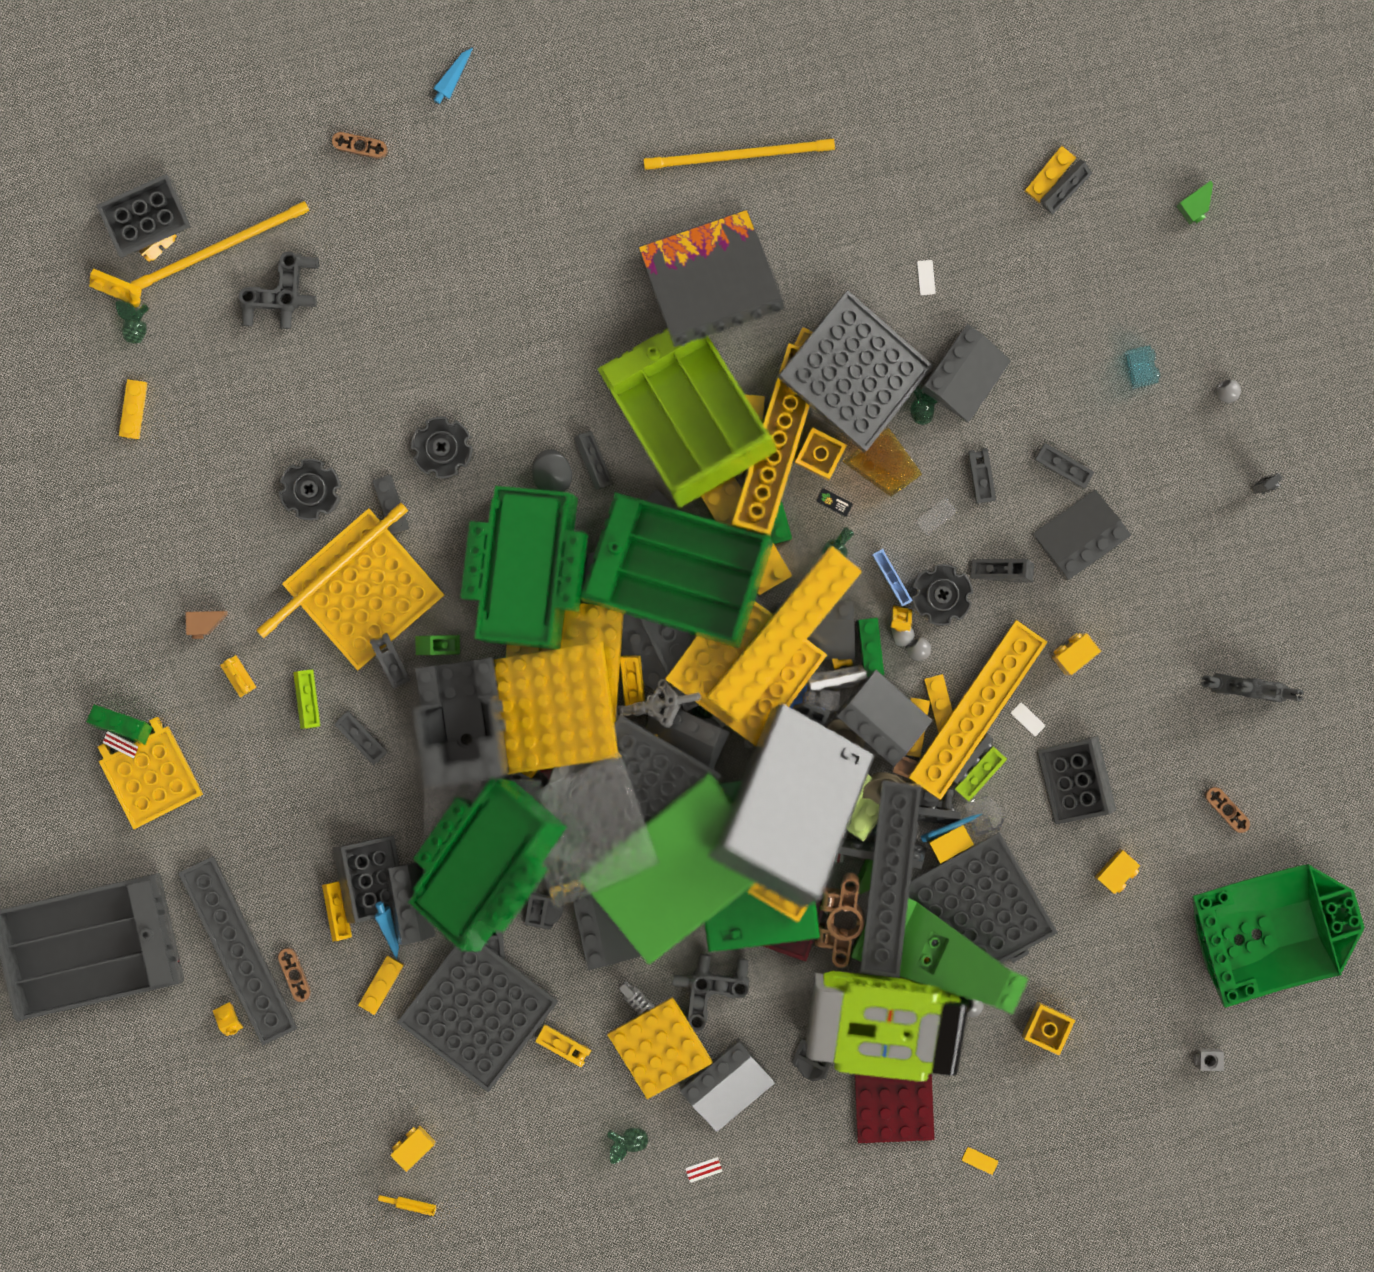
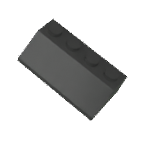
M417 862L384 868L397 943L405 945L435 937L434 926L408 903L414 895V887L424 875V869Z

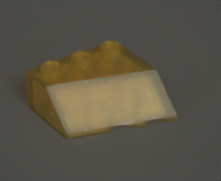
M890 428L880 433L866 452L858 449L842 461L890 497L923 475Z

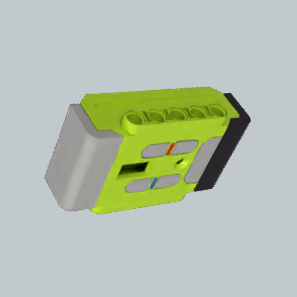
M830 971L824 973V975L815 973L806 1036V1057L814 1061L834 1062V1069L842 1073L913 1081L928 1080L929 1073L955 1076L959 1071L969 998L909 979Z

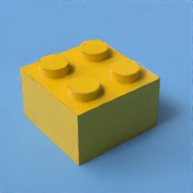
M812 428L794 464L829 480L847 445Z
M1075 633L1068 639L1069 643L1066 646L1060 645L1053 651L1054 655L1051 658L1065 675L1071 676L1101 652L1087 633Z
M1037 1001L1022 1033V1037L1024 1040L1060 1056L1075 1023V1019Z

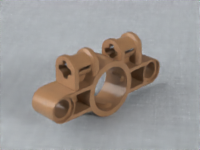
M847 873L843 876L841 889L824 888L822 903L819 905V909L828 912L827 924H818L820 938H817L814 944L821 948L833 949L832 962L839 968L845 967L849 963L852 940L861 934L864 927V913L857 904L859 878L854 873ZM852 881L855 885L849 887L846 885V882ZM841 910L853 911L858 916L857 926L851 930L838 929L834 926L835 913ZM844 954L845 958L840 959L836 955Z

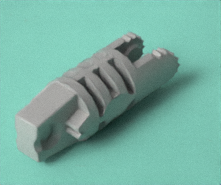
M625 981L619 987L620 991L625 995L623 998L639 1015L644 1013L646 1009L650 1010L655 1007L636 986L632 987Z

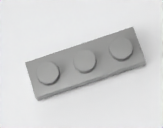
M858 665L812 675L806 684L811 690L820 691L824 687H839L843 683L848 682L858 683L862 679H866L867 675L865 669Z

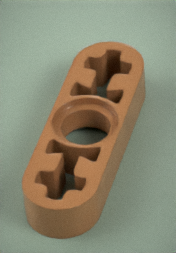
M337 132L332 137V144L339 151L375 159L384 158L388 152L386 144L381 140L344 132ZM343 137L345 141L350 142V138H352L351 149L345 143L339 146L336 140H340ZM359 140L365 142V148L361 151L356 150L354 147L355 143ZM369 142H371V147L374 148L381 145L383 152L380 151L379 154H376L375 150L370 149V153H367Z
M1216 787L1207 789L1205 792L1206 801L1234 831L1239 833L1246 832L1250 828V821L1221 789ZM1218 792L1219 794L1217 795V797L1221 801H1223V799H1225L1226 801L1219 803L1215 799L1211 800L1210 798L1212 797V795L1210 793ZM1227 804L1231 805L1233 809L1230 815H1224L1222 811L1223 807ZM1235 816L1240 821L1244 820V828H1237L1238 823L1234 819L1231 821L1229 819Z
M285 948L279 953L278 960L293 998L298 1002H304L310 997L311 989L295 950ZM285 952L292 954V958H290L291 964L295 962L297 966H291L289 969L286 968V966H289V962L283 959ZM291 970L299 971L300 977L298 980L290 978L289 973ZM301 980L303 983L300 984L302 990H306L304 998L301 995H297L299 991L298 985L296 987L293 986V984H297Z

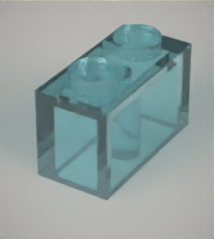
M1150 345L1125 352L1133 390L1159 383L1160 371L1155 367L1154 363L1156 354Z

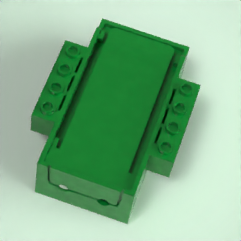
M495 486L494 496L491 500L489 523L470 521L460 598L479 602L475 639L485 643L556 650L561 648L565 611L579 612L588 539L586 533L574 531L578 498L568 492Z
M491 778L474 803L467 798H455L413 858L426 872L414 887V895L408 903L461 951L480 952L494 931L504 932L547 872L548 868L542 863L565 832L567 826L516 782L501 778Z

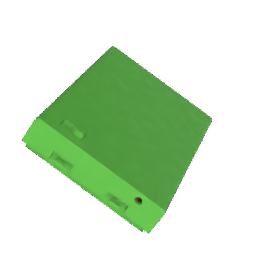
M710 773L702 777L596 862L586 867L579 876L581 882L649 965L756 883L709 857V852L716 846L732 807V800L723 793L724 790Z

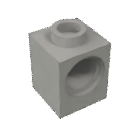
M1197 1049V1054H1194V1064L1197 1065L1200 1071H1224V1051L1221 1049ZM1212 1055V1062L1205 1064V1057Z

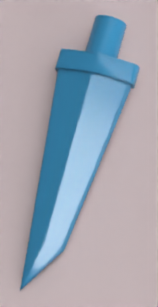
M473 48L462 52L434 86L433 89L438 92L433 99L434 102L440 104L444 97L447 99L451 98Z
M982 814L972 815L921 835V839L924 843L974 820Z
M377 902L375 906L378 912L374 918L397 960L399 945L397 943L391 909L389 906L384 907L383 902Z

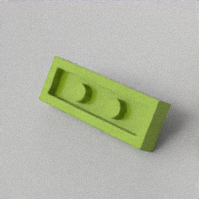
M312 669L293 672L300 729L320 727L314 671Z
M992 746L968 772L967 777L962 782H959L954 789L969 802L1003 765L1007 758Z

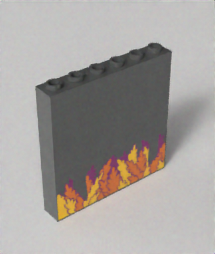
M747 209L638 246L641 259L674 347L685 345L697 339H703L708 335L723 332L725 329L740 326L743 323L758 320L763 316L778 313L780 310L785 309L782 295Z

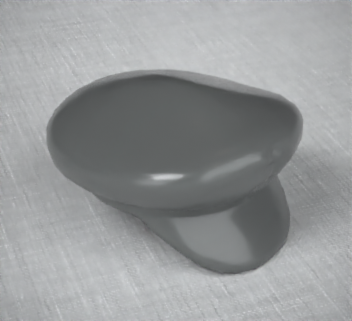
M553 449L544 450L538 454L532 466L533 480L539 490L564 492L572 481V471L567 459Z

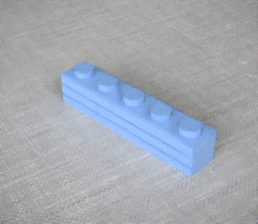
M881 549L872 554L901 607L913 601L884 550Z

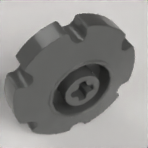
M434 417L425 421L426 428H417L411 441V449L417 451V455L413 457L415 464L427 475L435 472L436 478L439 479L458 475V468L460 466L466 468L472 458L473 447L467 445L468 439H471L469 432L456 420L454 423L449 424L447 417ZM440 443H441L442 445H445V444H446V446H445L446 451H445V452H443V451H439V452H438V450H439V446H438V445H439Z
M303 459L299 467L292 464L285 470L280 479V483L284 484V489L279 491L281 502L287 511L296 510L297 518L308 521L319 520L320 513L331 514L340 501V496L336 494L337 489H341L340 479L333 468L324 469V462L320 460ZM307 486H313L314 493H308Z
M938 564L933 566V572H928L925 569L917 576L912 588L916 589L917 593L911 598L913 600V607L920 617L927 615L929 618L928 623L944 626L950 625L953 617L961 620L968 613L972 602L968 600V595L973 594V588L965 573L957 575L956 567ZM939 590L947 593V595L944 596L945 600H943L942 598H938V595L940 594Z

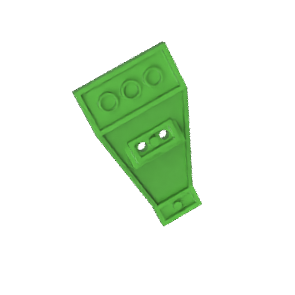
M909 898L900 977L928 986H935L941 990L988 1004L1013 1014L1029 978L1009 970L916 900ZM866 920L863 930L858 936L850 954L851 958L861 962ZM936 939L937 944L931 945L932 940ZM925 957H929V961L927 963L923 962Z

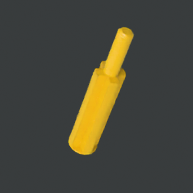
M382 1195L378 1196V1201L395 1204V1208L434 1216L436 1212V1205L399 1196L397 1199Z

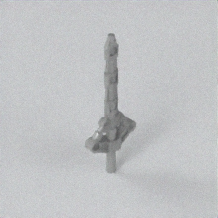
M661 679L655 692L647 697V701L627 706H618L616 720L619 719L620 715L628 717L648 713L649 716L655 717L663 726L669 728L672 726L673 720L679 708H681V704L701 700L700 693L679 696L667 680ZM662 692H663L664 695H665V699H664V700H663V699L660 700V697L658 696V695H661ZM666 707L664 715L660 714L661 709Z

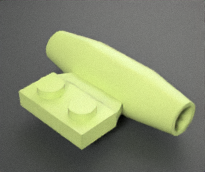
M869 774L847 828L848 832L863 842L878 823L880 805L873 800L863 798L864 787L872 780Z

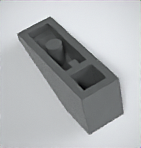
M972 559V579L1033 583L1034 563L1028 559Z

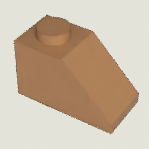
M228 611L186 612V635H192V639H204L203 635H209L225 619Z

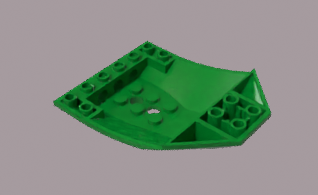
M1309 864L1264 874L1192 896L1197 937L1207 971L1224 1008L1288 988L1340 976L1365 928L1354 890ZM1256 928L1261 932V936L1257 940L1251 936L1252 931ZM1237 934H1240L1242 937V942L1239 945L1234 943V937Z

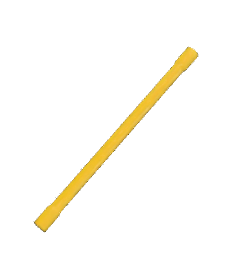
M833 138L805 143L671 157L644 158L645 170L669 166L802 152L835 150V141Z
M303 201L280 214L177 262L133 280L131 284L140 287L142 290L167 276L283 222L297 218L310 210L306 202Z
M400 502L374 528L272 618L264 622L257 629V632L263 638L270 634L288 615L390 525L407 513L408 509Z

